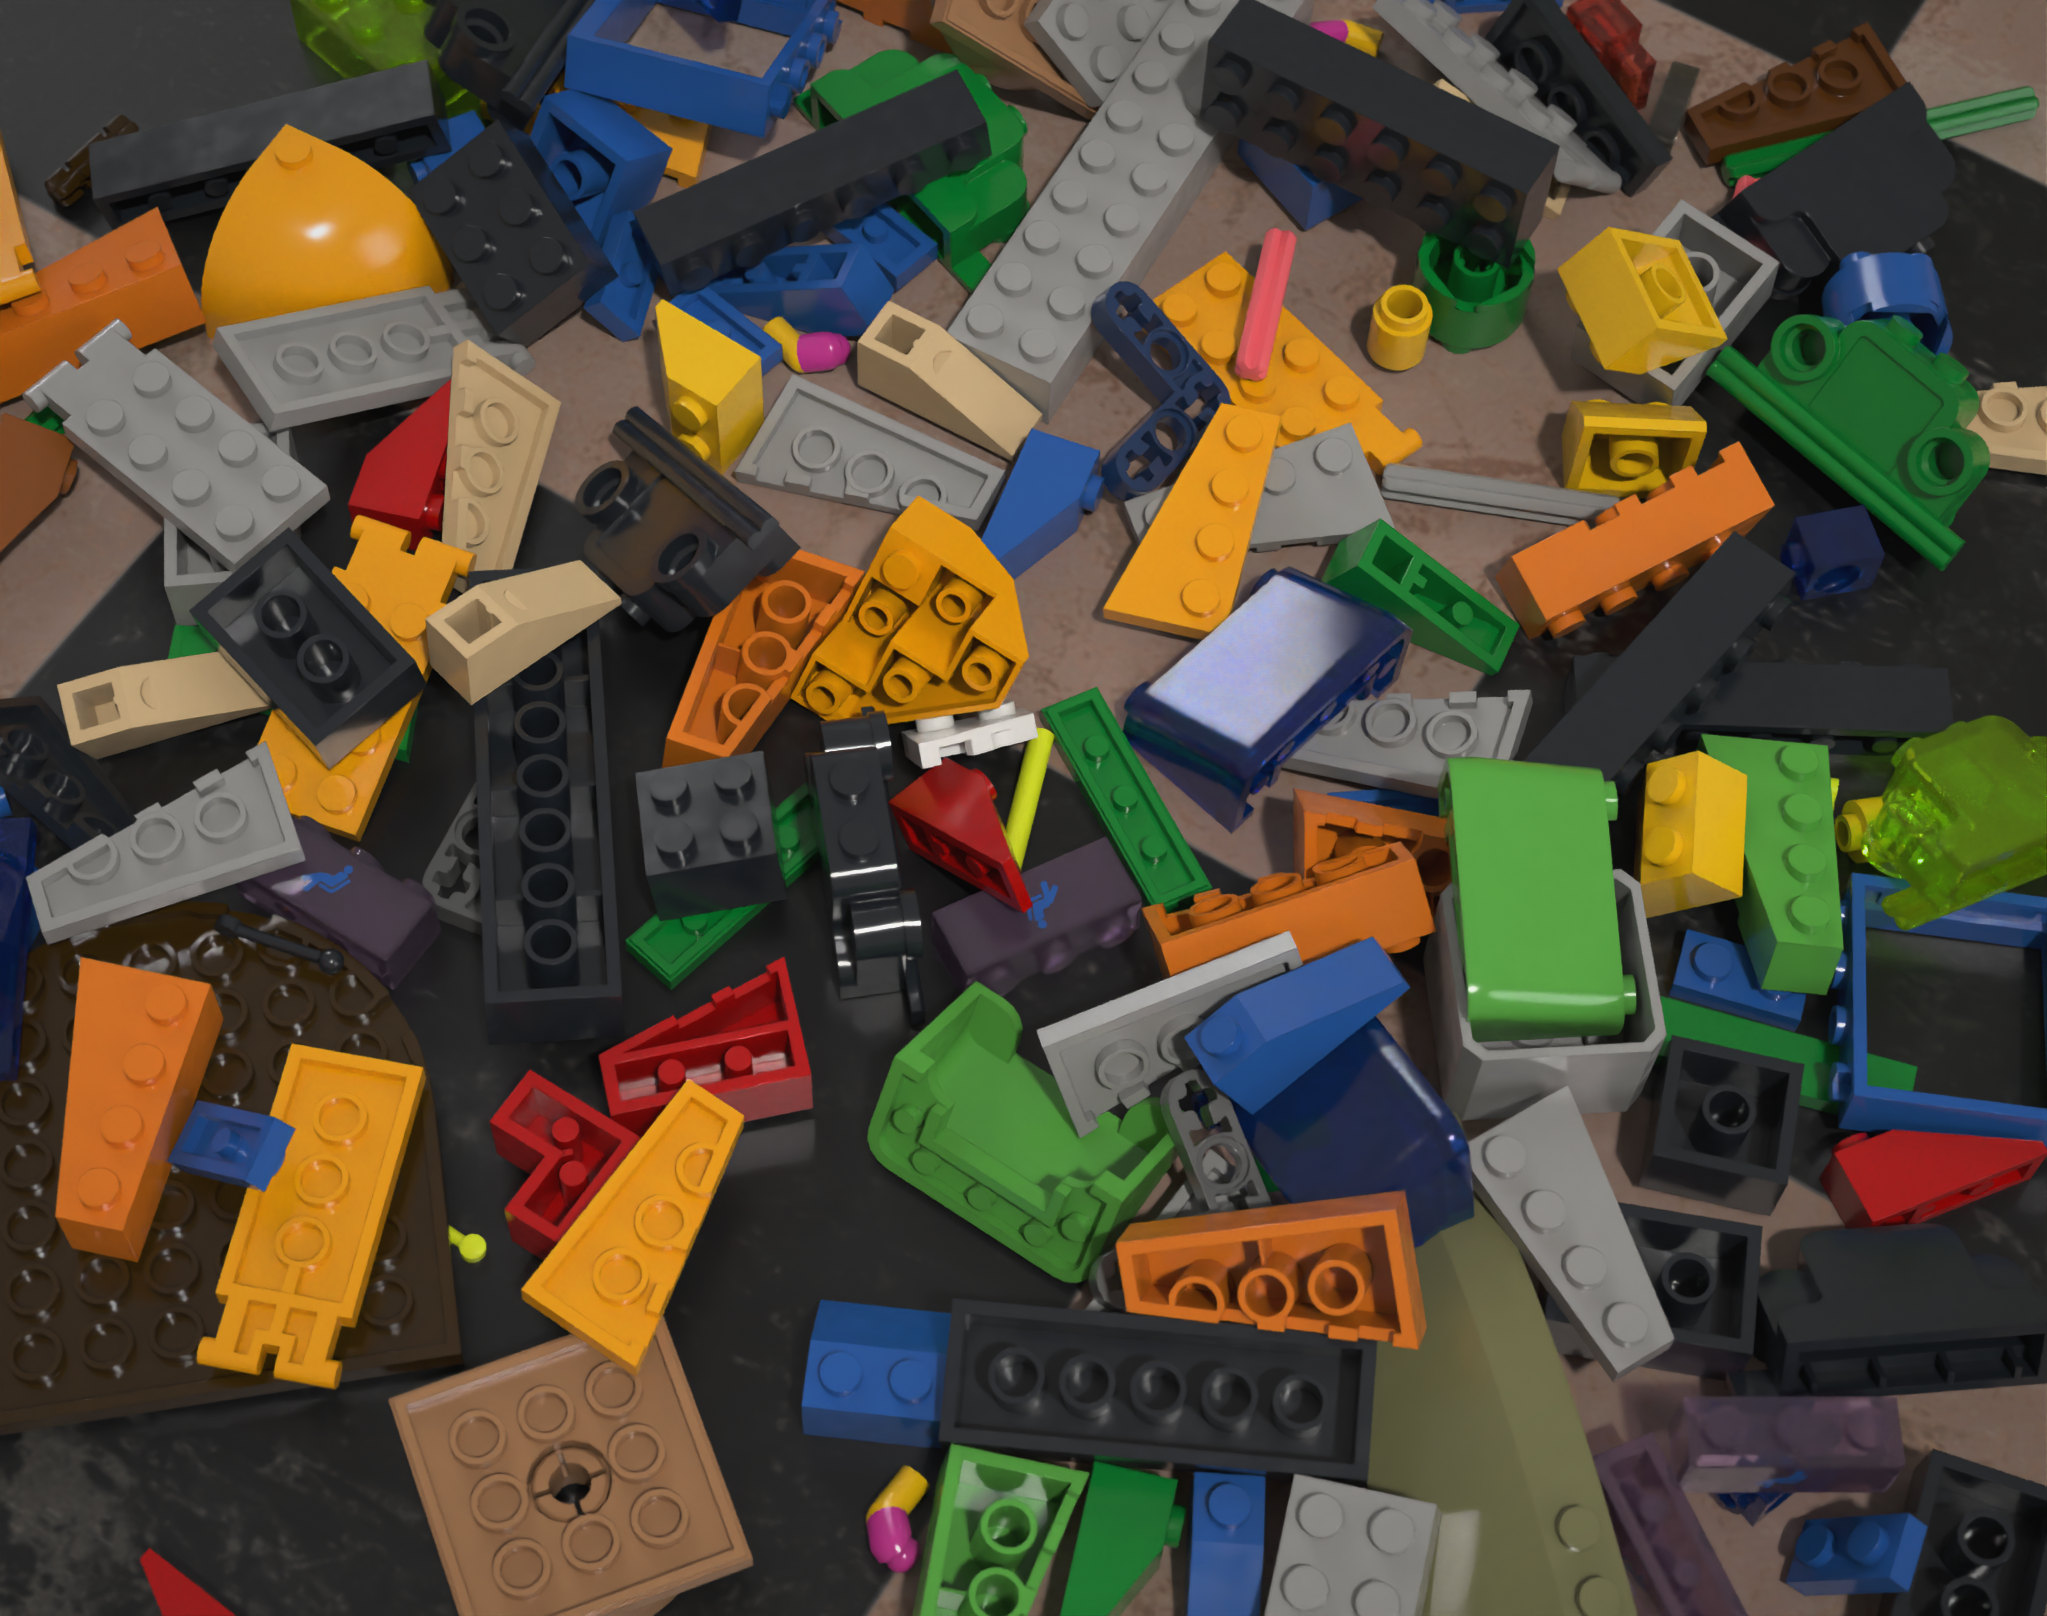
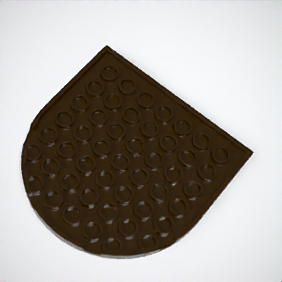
M180 901L51 944L46 942L26 955L20 950L0 964V1435L315 1387L313 1385L274 1378V1367L277 1359L275 1354L267 1353L260 1375L197 1363V1352L201 1339L204 1336L216 1338L226 1304L219 1303L215 1292L247 1191L246 1187L189 1174L172 1165L138 1262L73 1249L69 1244L55 1214L81 957L211 984L224 1020L193 1108L197 1100L270 1116L291 1044L424 1068L426 1075L425 1085L355 1328L341 1326L332 1360L342 1362V1374L339 1383L464 1363L438 1118L430 1075L413 1030L410 1029L406 1019L391 1000L387 989L362 963L339 945L312 929L273 914L272 918L269 919L251 913L230 910L229 905L224 903ZM220 914H228L239 919L244 925L320 951L329 948L337 949L344 956V966L338 973L326 974L317 963L241 937L236 939L227 938L214 929V924Z

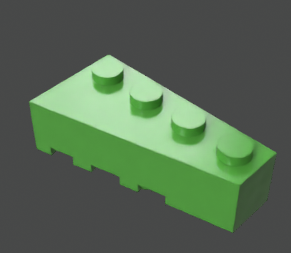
M1701 734L1696 751H1700L1748 775L1742 897L1735 898L1734 901L1739 912L1737 924L1760 988L1826 995L1844 949L1828 745Z
M951 1444L938 1472L913 1616H1027L1090 1473Z

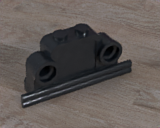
M423 0L425 4L432 8L423 25V32L427 40L439 49L437 58L442 71L451 80L485 101L488 113L494 121L498 119L523 132L540 108L544 96L551 92L565 71L567 35L595 0Z
M1910 81L1742 190L1718 213L1710 217L1780 262L1770 298L1775 300L1793 299L1806 290L1812 280H1815L1817 285L1824 291L1830 279L1840 271L1839 264L1842 259L1854 252L1864 251L1872 255L1887 252L1925 254L1936 246L1930 235L1947 221L1949 214L1948 204L1941 193L1952 184L1956 168L1952 155L1926 120L1927 108L1925 102Z
M638 406L630 408L626 413L625 419L618 421L613 427V433L633 451L623 461H610L595 469L582 483L575 499L577 511L587 521L597 525L584 544V555L599 569L596 575L621 598L620 606L642 627L652 618L665 631L677 632L688 626L697 616H713L725 609L756 576L766 577L776 573L801 548L779 526L780 523L770 513Z
M872 706L861 707L860 717L819 722V751L803 754L805 778L816 838L840 999L905 990L910 1025L917 1026L922 1025L926 1021V1010L917 960L924 957L923 937L914 887L905 888L893 813L888 803L890 795L887 782L893 781V760L888 724L884 710L875 711V708Z
M1919 1223L1811 1232L1800 1241L1796 1270H1773L1759 1278L1753 1356L1765 1363L1767 1369L1727 1372V1388L1729 1393L1732 1394L1734 1406L1736 1408L2047 1384V1298L2034 1291L2026 1274L2016 1263L2007 1258L1991 1254L1970 1256L1959 1235L1952 1229L1940 1224Z

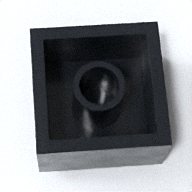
M763 751L635 773L646 877L660 921L788 899L775 798Z
M1672 1035L1657 1068L1638 1186L1771 1216L1788 1185L1805 1064Z

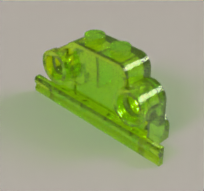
M1987 715L1967 723L1958 721L1949 726L1945 731L1924 739L1914 737L1905 742L1895 752L1891 763L1896 769L1883 791V806L1876 819L1867 826L1861 838L1860 846L1865 858L1876 869L1889 876L1905 879L1911 885L1909 888L1884 897L1881 903L1884 913L1889 917H1894L1898 928L1908 931L2047 875L2046 736L2029 737L2014 722L2001 716Z

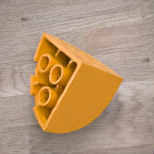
M285 124L244 175L222 213L205 262L201 287V310L206 320L204 326L207 337L214 340L216 328L428 285L434 293L445 292L453 285L454 277L450 260L417 210V206L399 188L371 166L348 152Z

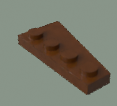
M1865 22L1853 28L1849 38L1837 44L1831 40L1812 48L1810 57L1792 66L1787 62H1783L1769 69L1767 77L1753 85L1743 82L1687 109L1683 127L1705 164L1710 165L1722 162L1723 157L1727 154L1835 130L1907 82L1869 23Z

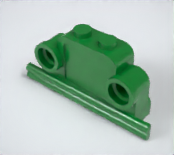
M897 49L884 50L850 70H833L812 82L808 90L793 98V105L817 130H820L949 72L958 70L987 121L992 156L981 160L969 170L955 171L928 183L917 193L901 195L885 203L938 244L937 259L972 295L992 266L979 250L990 243L1008 242L1030 210L1027 199V178L1023 171L1024 136L1028 134V127L1019 110L1013 105L1006 106L992 91L990 83L984 75L974 73L956 55L949 53L935 54L919 63L914 56L905 51Z
M1813 314L1792 316L1782 322L1776 329L1772 338L1771 349L1758 367L1731 345H1727L1720 352L1717 360L1709 367L1706 374L1939 571H1943L1966 543L1948 527L1952 524L1956 512L1985 477L1990 465V452L1986 442L1976 432L1966 429L1979 410L1978 393L1973 385L1965 380L1969 376L1968 370L1957 360L1945 353L1940 352L1937 356L1920 343V340L1923 338L1920 330L1909 321L1897 315H1893L1890 320H1859L1850 323L1848 326H1845L1840 320L1828 316L1820 317Z

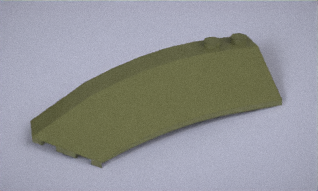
M1455 1111L1393 1125L1350 1197L1405 1190L1427 1329L1419 1349L1392 1346L1393 1342L1377 1341L1369 1473L1365 1489L1437 1504L1442 1513L1422 1616H1638L1582 1422L1558 1351L1520 1251L1507 1236L1453 1160L1456 1149L1469 1142L1462 1123Z

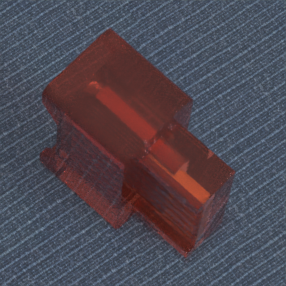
M1578 0L1572 3L1567 8L1566 17L1590 46L1621 90L1624 91L1637 111L1645 108L1657 61L1639 43L1643 24L1621 0Z

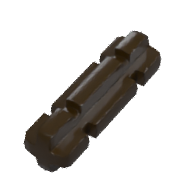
M123 114L116 115L102 128L105 132L104 135L96 133L64 163L68 167L66 170L59 167L45 180L44 186L48 196L64 208L70 207L84 194L81 190L83 186L86 189L92 187L89 144L112 139L119 135L139 132V127L134 121L129 120Z

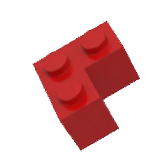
M532 1070L527 1072L489 1121L497 1154L530 1174L529 1178L504 1209L511 1240L544 1261L641 1139L635 1133Z

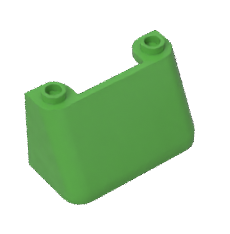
M1482 757L1446 758L1437 786L1440 819L1447 818L1444 835L1445 842H1449L1454 914L1467 997L1466 1019L1471 1024L1473 1040L1476 1042L1619 1035L1624 1025L1625 1015H1633L1636 1012V987L1633 975H1623L1608 824V821L1617 820L1618 800L1615 782L1604 781L1600 768Z
M975 981L894 1056L868 1128L867 1139L870 1150L877 1161L889 1171L1051 1276L1069 1283L1084 1281L1089 1277L1090 1268L1095 1260L1112 1249L1179 1156L1161 1112L1160 1098L1146 1097L1132 1106L1125 1114L1123 1120L1106 1111L1097 1117L1100 1127L1079 1138L1055 1077L1016 1053L1023 1031L1021 1019L1017 1011L1003 997Z

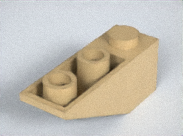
M889 300L857 342L858 385L1011 461L1014 460L1025 444L1031 429H1035L1042 420V413L940 325Z
M581 560L478 584L425 619L430 666L468 703L473 705L621 604V598Z
M219 651L116 667L57 685L71 746L95 759L271 709L270 705Z

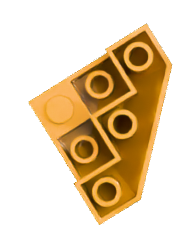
M918 495L890 526L843 619L813 652L790 698L826 721L860 717L861 707L872 706L875 708V711L884 710L887 724L999 708L1029 657L1014 579L972 528Z

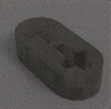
M1675 60L1672 62L1649 127L1658 136L1670 154L1673 151L1701 68Z

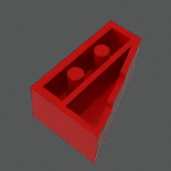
M785 957L766 966L765 973L733 990L730 986H727L712 994L709 1003L676 1020L673 1015L599 1054L610 1119L641 1138L688 1079L743 1114L744 1122L813 1108L812 1075Z

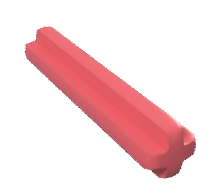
M1275 227L1268 230L1265 234L1236 359L1235 372L1241 379L1250 378L1257 382L1267 376L1297 240L1295 234L1290 230L1281 231Z

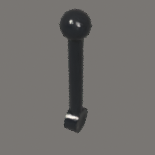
M220 914L214 924V929L227 938L236 939L241 937L317 963L326 974L338 973L344 966V956L337 949L329 948L320 951L244 925L239 919L228 914Z

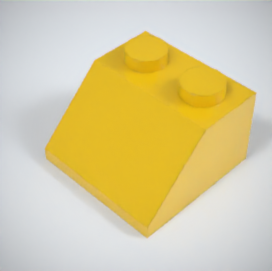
M1608 227L1557 268L1567 289L1565 292L1566 300L1571 309L1579 315L1590 338V351L1606 370L1643 374L1713 349L1728 340L1680 240Z
M662 299L655 306L661 375L671 434L723 475L750 445L764 423L761 357Z
M1601 399L1571 401L1561 435L1564 488L1617 497H1629L1636 494L1638 498H1646L1651 491L1669 481V476L1691 465L1695 468L1707 433L1706 421L1691 406H1672L1662 402L1647 404L1610 403Z
M1700 751L1686 753L1646 765L1638 795L1633 877L1641 886L1646 918L1742 897L1748 775Z

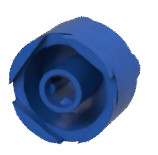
M1860 251L1849 254L1842 259L1839 264L1840 271L1830 279L1822 293L1821 307L1823 316L1836 318L1845 326H1848L1850 323L1859 320H1890L1893 315H1897L1909 321L1923 334L1920 343L1936 356L1940 352L1948 353L1952 344L1953 333L1940 279L1929 256L1923 253L1907 254L1899 252L1872 255L1868 252Z

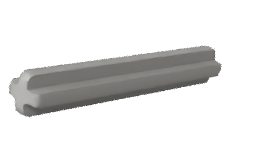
M1396 463L1386 464L1381 483V495L1385 498L1565 525H1574L1585 520L1592 529L1597 527L1594 519L1620 501V498L1613 495Z

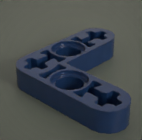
M1120 281L1110 286L1094 300L1091 308L1093 324L1102 337L1160 402L1106 456L1102 463L1101 475L1105 477L1104 485L1117 499L1127 501L1147 494L1158 487L1196 448L1221 403L1231 405V398L1224 382L1146 292L1134 283ZM1120 304L1128 312L1124 319H1121L1116 313ZM1144 328L1148 334L1138 340L1135 334ZM1151 344H1158L1168 351L1172 360L1171 370L1161 369L1155 364L1150 353ZM1201 395L1206 403L1203 405L1202 411L1191 418L1184 410L1189 408L1198 399V396ZM1157 423H1164L1174 431L1178 441L1176 450H1170L1160 443L1156 435ZM1143 455L1149 462L1135 474V479L1133 480L1126 471L1129 469L1132 461Z

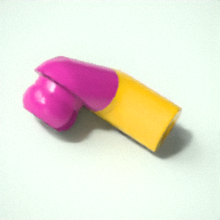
M1347 19L1317 21L1309 24V26L1376 58L1384 39L1383 31Z
M780 316L770 320L763 328V331L782 345L783 360L798 373L832 370L837 366L845 364L851 354L849 341L841 334H833L826 331L799 334Z
M903 1465L870 1506L866 1515V1527L871 1553L879 1563H886L888 1568L895 1573L909 1571L920 1559L921 1545L917 1540L911 1538L912 1533L908 1515L930 1488L927 1480L907 1465Z

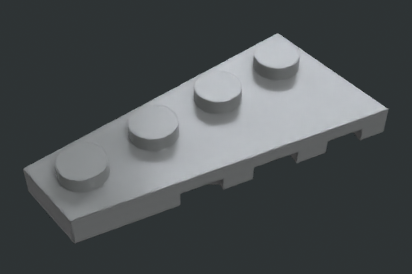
M792 374L734 471L737 482L899 515L919 495L973 530H979L1006 483L1005 470Z
M1351 422L1274 450L1249 549L1256 548V552L1280 550L1281 545L1316 542L1317 546L1337 544L1342 539L1380 518L1396 530ZM1175 484L1124 501V513L1138 547Z
M1508 690V697H1477L1476 691L1449 692V698L1413 699L1412 693H1386V699L1356 701L1353 700L1351 694L1270 696L1252 747V753L1257 763L1438 799L1437 786L1446 758L1482 757L1515 761L1533 704L1531 690Z
M264 741L246 752L248 759L220 774L218 769H215L193 782L195 789L169 804L161 807L157 802L134 815L137 820L134 824L111 837L101 834L28 875L26 880L39 925L47 944L306 861L267 742Z
M1287 931L1036 1030L1079 1138L1100 1127L1097 1117L1122 1102L1129 1109L1150 1096L1151 1092L1148 1085L1177 1067H1180L1185 1072L1200 1065L1199 1060L1184 1037L1236 994L1302 967L1303 964L1297 946L1290 932Z
M1568 1085L1456 1149L1453 1158L1456 1165L1507 1236L1519 1249L1520 1254L1612 1382L1617 1381L1671 1347L1675 1339Z

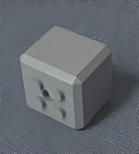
M1613 869L1623 975L1632 974L1634 977L1636 1012L1633 1015H1625L1624 1025L1619 1035L1476 1042L1473 1040L1471 1024L1466 1019L1467 997L1458 946L1452 882L1441 893L1433 920L1436 932L1429 934L1423 955L1443 1105L1451 1112L1456 1111L1461 1120L1511 1118L1566 1085L1570 1088L1580 1114L1627 1111L1640 1096L1667 1034L1641 886L1637 880L1622 869Z

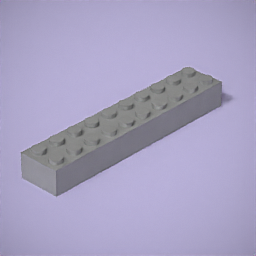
M1173 0L947 330L950 335L1042 413L1041 422L1047 425L1104 340L1093 324L1091 308L1094 300L1110 286L1120 281H1128L1140 286L1237 138L1233 134L1217 130L1210 123L1200 119L1208 41L1239 0ZM1256 0L1306 25L1311 23L1314 0ZM1121 304L1119 305V308L1116 310L1118 316L1121 315L1122 311L1125 308Z

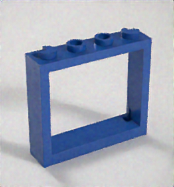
M595 0L567 35L564 88L765 138L778 118L784 119L786 117L794 93L801 94L803 92L811 68L818 69L820 67L828 43H836L840 34L842 20L839 19V12L835 11L836 0ZM657 2L791 36L762 78L625 44Z
M1852 872L1840 899L1844 949L1829 989L1837 990V1005L1832 1007L1829 1017L1828 1042L1831 1045H1839V1062H1834L1830 1070L1828 1098L1830 1101L1838 1102V1128L1880 1134L1890 1130L2037 1140L2043 1141L2047 1148L2046 1108L1867 1085L1865 927L2041 949L2047 1073V897Z

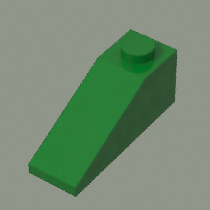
M1381 518L1339 542L1317 587L1365 624L1490 676L1499 672L1520 624Z
M1094 1462L1060 1616H1121L1158 1571L1164 1546L1178 1549L1187 1508L1186 1506L1173 1504L1178 1480Z

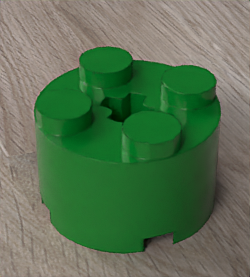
M1426 232L1417 254L1411 286L1418 288L1425 294L1432 308L1433 318L1429 334L1441 341L1443 347L1454 354H1466L1475 348L1493 346L1510 337L1521 326L1524 319L1535 273V250L1531 241L1528 240L1508 269L1491 260L1482 259L1474 255L1469 249L1438 234Z

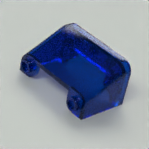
M1290 566L1282 569L1280 572L1275 568L1268 570L1254 585L1250 593L1251 597L1154 684L1149 681L1140 684L1124 704V710L1128 714L1124 722L1123 733L1130 745L1231 834L1253 815L1254 808L1247 803V798L1250 794L1255 795L1264 785L1270 788L1276 783L1282 765L1355 698L1357 700H1365L1370 696V693L1378 699L1398 680L1413 634V629L1395 614Z
M1377 1016L1363 1025L1255 1114H1250L1229 1097L1250 1150L1289 1204L1405 1190L1414 1249L1423 1245L1438 1232L1475 1217L1471 1154L1465 1134L1454 1114ZM1202 1090L1192 1095V1106L1202 1126L1208 1132L1216 1129L1219 1133H1223L1219 1122L1207 1128L1200 1114V1108L1204 1104L1209 1103L1205 1091Z

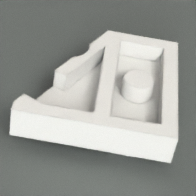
M1004 700L997 709L977 711V717L954 721L953 715L915 719L917 729L901 732L905 756L924 769L941 765V757L967 752V755H977L1003 746L1038 738L1034 713L1023 707L1015 709L1014 700Z

